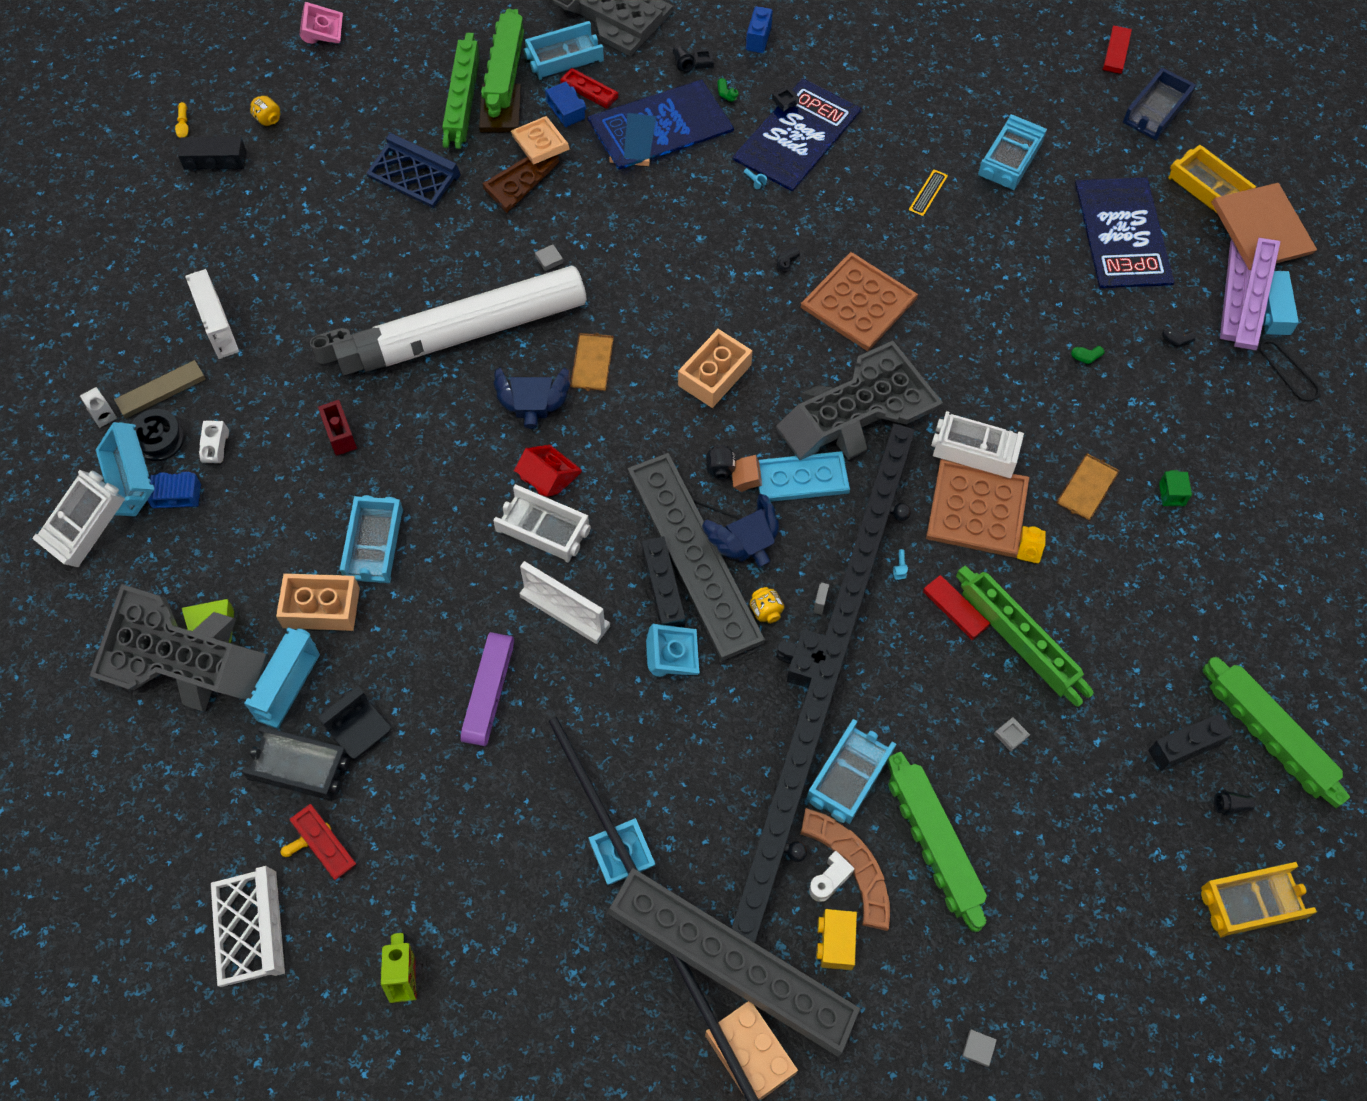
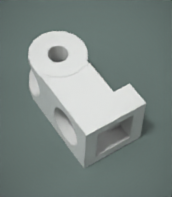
M97 387L80 395L88 412L99 428L117 419ZM109 412L107 417L98 419L101 414Z
M203 421L199 444V457L202 463H222L225 441L228 439L230 431L223 421Z
M837 851L828 858L827 864L830 867L822 875L814 877L811 881L809 893L815 901L823 902L829 899L853 874L855 868Z

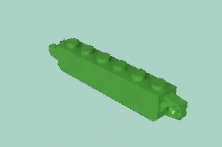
M507 9L505 14L500 13L499 21H496L495 25L496 34H493V47L490 48L491 60L487 62L488 73H485V87H482V99H485L486 107H489L488 114L493 118L499 116L501 108H507L511 103L524 37L523 17L518 14V9Z
M466 33L465 39L458 40L442 126L444 133L443 148H449L450 141H454L456 149H461L462 142H466L479 66L478 43L474 39V33Z
M966 566L958 570L956 577L962 583L961 587L964 590L962 595L990 622L992 627L1060 697L1064 695L1072 704L1080 706L1083 703V699L1073 689L1074 686L1088 698L1093 695L1092 688L1082 678L1084 675L1082 669L988 573L974 574Z
M1217 657L1210 658L1208 664H1205L1203 667V673L1212 682L1209 688L1213 691L1215 697L1222 700L1229 707L1231 713L1248 727L1249 732L1265 745L1267 751L1284 765L1285 770L1302 784L1303 789L1307 793L1311 794L1315 799L1322 796L1335 808L1345 803L1350 796L1339 783V780L1343 778L1341 768L1241 666L1233 665L1229 668L1221 659Z
M902 752L889 756L887 760L891 772L888 784L889 789L894 797L897 796L901 804L899 807L904 819H908L912 826L911 833L914 840L920 842L923 848L922 856L927 865H931L935 873L933 874L934 881L939 889H943L949 911L951 913L954 912L957 918L962 916L972 932L981 931L982 927L986 924L981 906L985 903L987 895L922 766L917 764L910 765Z

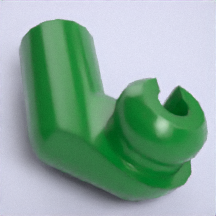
M719 79L717 81L719 96L729 102L735 101L739 95L738 90H734V88L729 90L727 80Z
M1097 346L1092 350L1075 347L1071 355L1077 361L1090 364L1104 355V349L1101 346Z

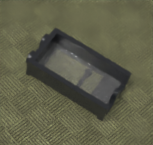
M260 726L258 731L263 736L259 748L253 747L250 755L254 759L250 769L243 767L241 771L247 780L277 786L332 802L334 794L337 795L340 790L342 773L347 771L350 763V757L345 748Z

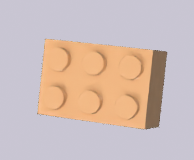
M717 329L678 371V386L713 408L751 366L753 351Z
M283 574L276 617L282 628L286 629L289 627L292 629L354 631L360 587L355 576Z
M748 1001L718 1022L759 1101L796 1075L797 1068L754 1004ZM708 1029L705 1037L739 1087L711 1031Z

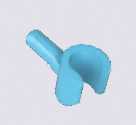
M747 168L744 170V173L754 181L755 189H760L761 183L766 185L767 177L765 175L758 174L756 176Z
M903 549L899 550V566L893 567L895 580L907 577L908 567L905 565V551Z

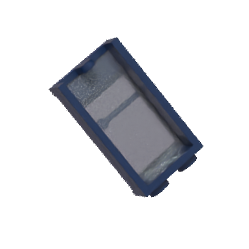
M1161 68L1127 109L1122 123L1157 141L1174 117L1190 100L1196 84Z

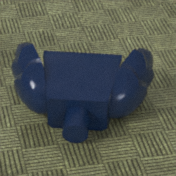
M499 367L495 370V380L493 383L497 392V399L506 410L515 412L517 418H524L525 428L534 429L537 428L538 418H547L549 412H554L565 402L571 385L570 370L564 367L554 382L552 377H510V387L502 369Z
M759 494L756 512L726 527L713 521L705 520L702 528L709 542L717 547L719 553L731 559H739L741 562L753 557L757 566L761 568L771 562L765 550L774 544L779 531V520L776 518L775 507L768 496Z

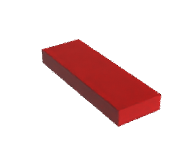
M1113 25L1103 70L1122 74L1132 29Z
M573 68L560 79V84L567 81L570 87H574L576 93L606 109L618 98L617 91Z
M941 575L923 589V593L971 640L975 639L989 627L990 622Z
M311 804L289 819L334 881L356 866L354 860Z

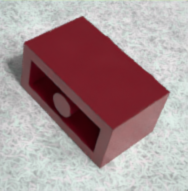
M336 400L318 406L335 455L357 449L340 401Z

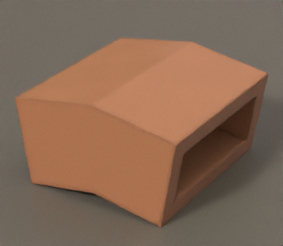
M756 455L735 461V471L732 473L733 487L740 492L762 486L760 463Z

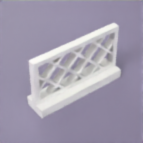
M524 561L520 566L524 588L519 593L520 598L597 644L610 627V622L604 619L603 608Z
M263 866L256 868L255 872L212 882L211 894L217 986L224 987L267 975L277 976L285 974L276 871ZM255 879L256 888L248 896L242 889L248 881ZM230 886L234 891L224 902L220 899L219 888ZM240 893L247 900L238 912L230 905ZM254 903L258 907V913L251 922L243 915L250 905ZM228 909L236 916L226 928L222 925L221 918ZM240 919L249 924L241 937L232 932ZM255 928L260 933V939L252 947L245 941ZM231 935L238 941L228 954L223 949V943ZM242 945L251 950L243 963L234 958ZM257 954L262 958V969L251 971L247 966ZM233 961L239 966V969L233 977L225 978V969Z

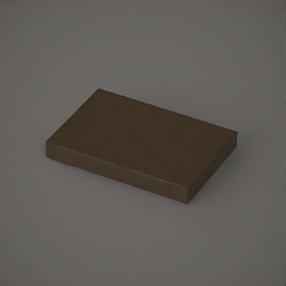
M514 84L510 106L501 108L499 116L494 118L488 114L489 107H486L481 91L480 132H511L519 127L521 84Z

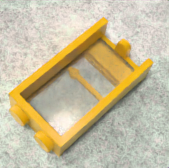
M1198 145L1193 150H1188L1182 159L1175 160L1170 167L1171 172L1168 177L1215 212L1216 210L1211 203L1214 198L1256 188L1254 184L1201 145Z
M1297 862L1211 880L1201 887L1202 900L1209 907L1212 915V926L1218 931L1220 938L1294 920L1306 919L1317 912L1315 907L1305 909L1301 896L1306 894L1304 884L1296 885L1291 875V871L1298 867Z

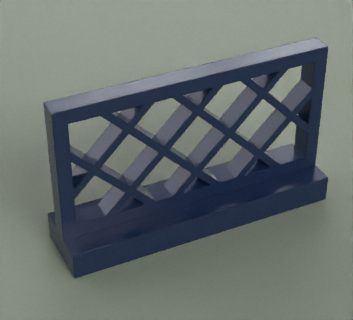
M389 133L386 137L388 143L367 171V176L434 208L453 180L457 181L461 174L457 164ZM390 151L397 154V158L386 160V156ZM403 161H413V166L402 167ZM399 163L400 169L389 172V165ZM385 167L386 173L381 175L375 174L378 168ZM428 168L430 173L419 176L418 170ZM416 172L417 177L405 179L404 173ZM402 174L403 181L397 183L391 181V177ZM442 175L447 177L444 182L436 184L435 177ZM432 178L433 185L422 188L421 181ZM418 182L420 189L408 190L407 185ZM435 190L436 194L432 200L424 197V193Z

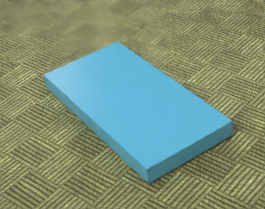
M842 451L813 454L802 460H799L797 456L759 460L762 486H758L759 494L767 495L771 502L849 494L850 492Z

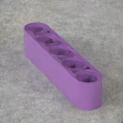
M492 632L488 634L464 719L461 742L486 746L488 743L513 651V636Z

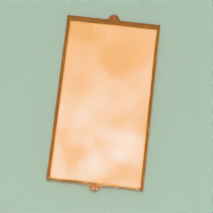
M579 333L570 387L583 388L587 391L590 389L606 391L614 336L598 335V333Z
M1086 453L1057 503L1071 510L1072 514L1076 513L1090 521L1120 470L1106 464L1105 460H1099Z

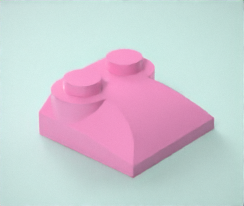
M305 2L300 26L301 39L311 44L316 43L318 40L340 43L343 13Z

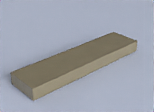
M194 360L114 400L124 418L127 419L206 380Z

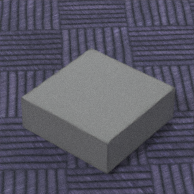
M554 245L535 252V257L544 271L563 263V258Z
M821 583L819 585L814 606V613L822 615L829 584Z
M1013 717L994 733L1010 752L1030 736Z
M970 1030L962 1057L988 1067L997 1040Z

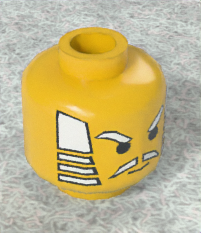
M258 96L251 102L250 113L260 124L270 126L278 122L280 108L270 97Z
M763 587L752 594L750 607L757 620L760 622L768 621L771 624L781 618L780 614L784 611V604L776 590Z

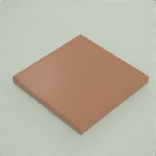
M1279 183L1216 197L1211 201L1249 270L1252 268L1258 238L1280 241L1276 263L1310 255L1317 251Z
M850 252L805 298L800 308L866 351H869L917 299L918 294Z
M941 459L926 539L1016 558L1019 550L1029 477L1012 474L1011 478Z

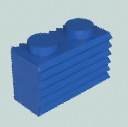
M757 6L754 8L746 36L747 51L764 52L772 26V9Z
M567 81L545 90L546 102L564 127L585 119V102L583 99L578 98L574 87H570Z
M162 472L157 475H150V485L154 486V491L147 501L152 508L199 506L201 483L196 474L181 472L180 474L172 475Z

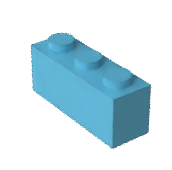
M1274 271L1262 326H1264L1265 334L1291 335L1299 321L1289 271Z

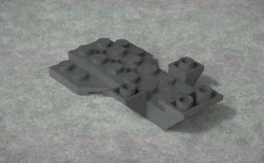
M553 0L554 4L595 21L599 40L630 57L673 12V5L663 0Z
M891 341L859 355L851 381L835 388L818 385L802 392L800 396L804 402L798 404L777 424L776 429L799 460L817 453L821 446L838 439L836 444L847 459L850 460L867 452L862 427L881 418L906 425L940 409L943 402L895 342Z
M121 584L90 676L131 690L139 688L160 674L173 677L177 681L182 705L205 712L212 691L245 700L247 698L251 699L253 696L251 693L253 690L256 691L255 686L263 674L269 654L229 643L236 621L235 618L213 612L198 627L191 631L177 626L166 597Z

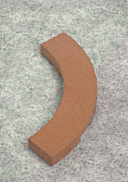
M806 808L800 835L820 841L834 852L837 851L855 868L853 875L859 886L863 903L862 925L888 931L890 921L889 896L884 876L874 856L863 841L851 830H848L836 822L835 819L825 814Z

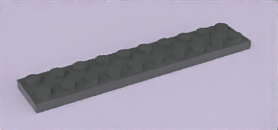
M669 453L627 468L632 483L659 537H665L669 557L721 661L764 644L765 639L722 555L718 552L717 547L709 542L708 537L703 531L702 524L704 521Z
M632 868L608 909V915L837 1057L842 1054L860 1010L859 1007Z

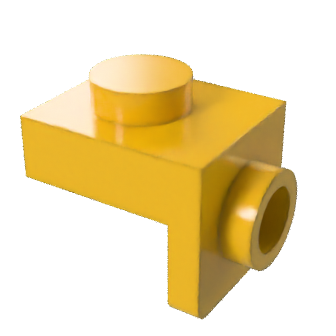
M1023 526L1017 559L1039 563L1045 547L1046 531L1037 527Z

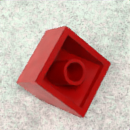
M544 445L525 448L514 471L520 475L523 481L534 486L540 495L547 497L559 494L581 473L582 469L553 446Z

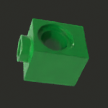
M1171 470L1165 472L1159 481L1162 506H1185L1192 496L1188 472Z

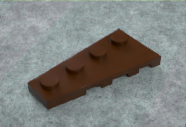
M555 155L534 165L526 157L482 183L483 189L508 213L559 163V156Z

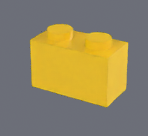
M825 909L823 917L818 918V933H822V943H817L816 959H821V968L852 970L855 966L857 912Z

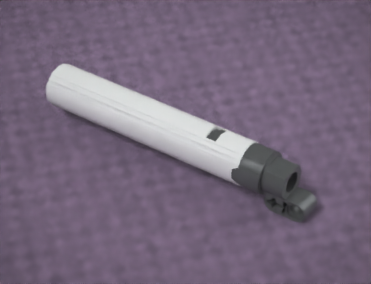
M569 266L377 325L352 335L345 328L329 331L313 337L310 340V346L315 360L320 364L338 360L343 375L362 369L366 373L585 305L587 300L586 292L579 271L576 267Z

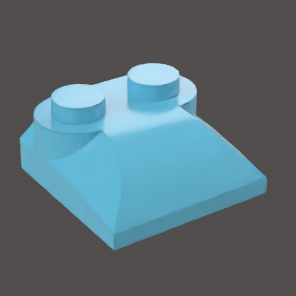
M652 624L649 627L646 639L649 671L658 677L665 676L666 674L698 675L697 629Z
M636 818L616 826L615 828L637 870L642 872L654 867L655 862ZM606 831L589 837L594 856L598 861L607 885L627 878L628 873Z

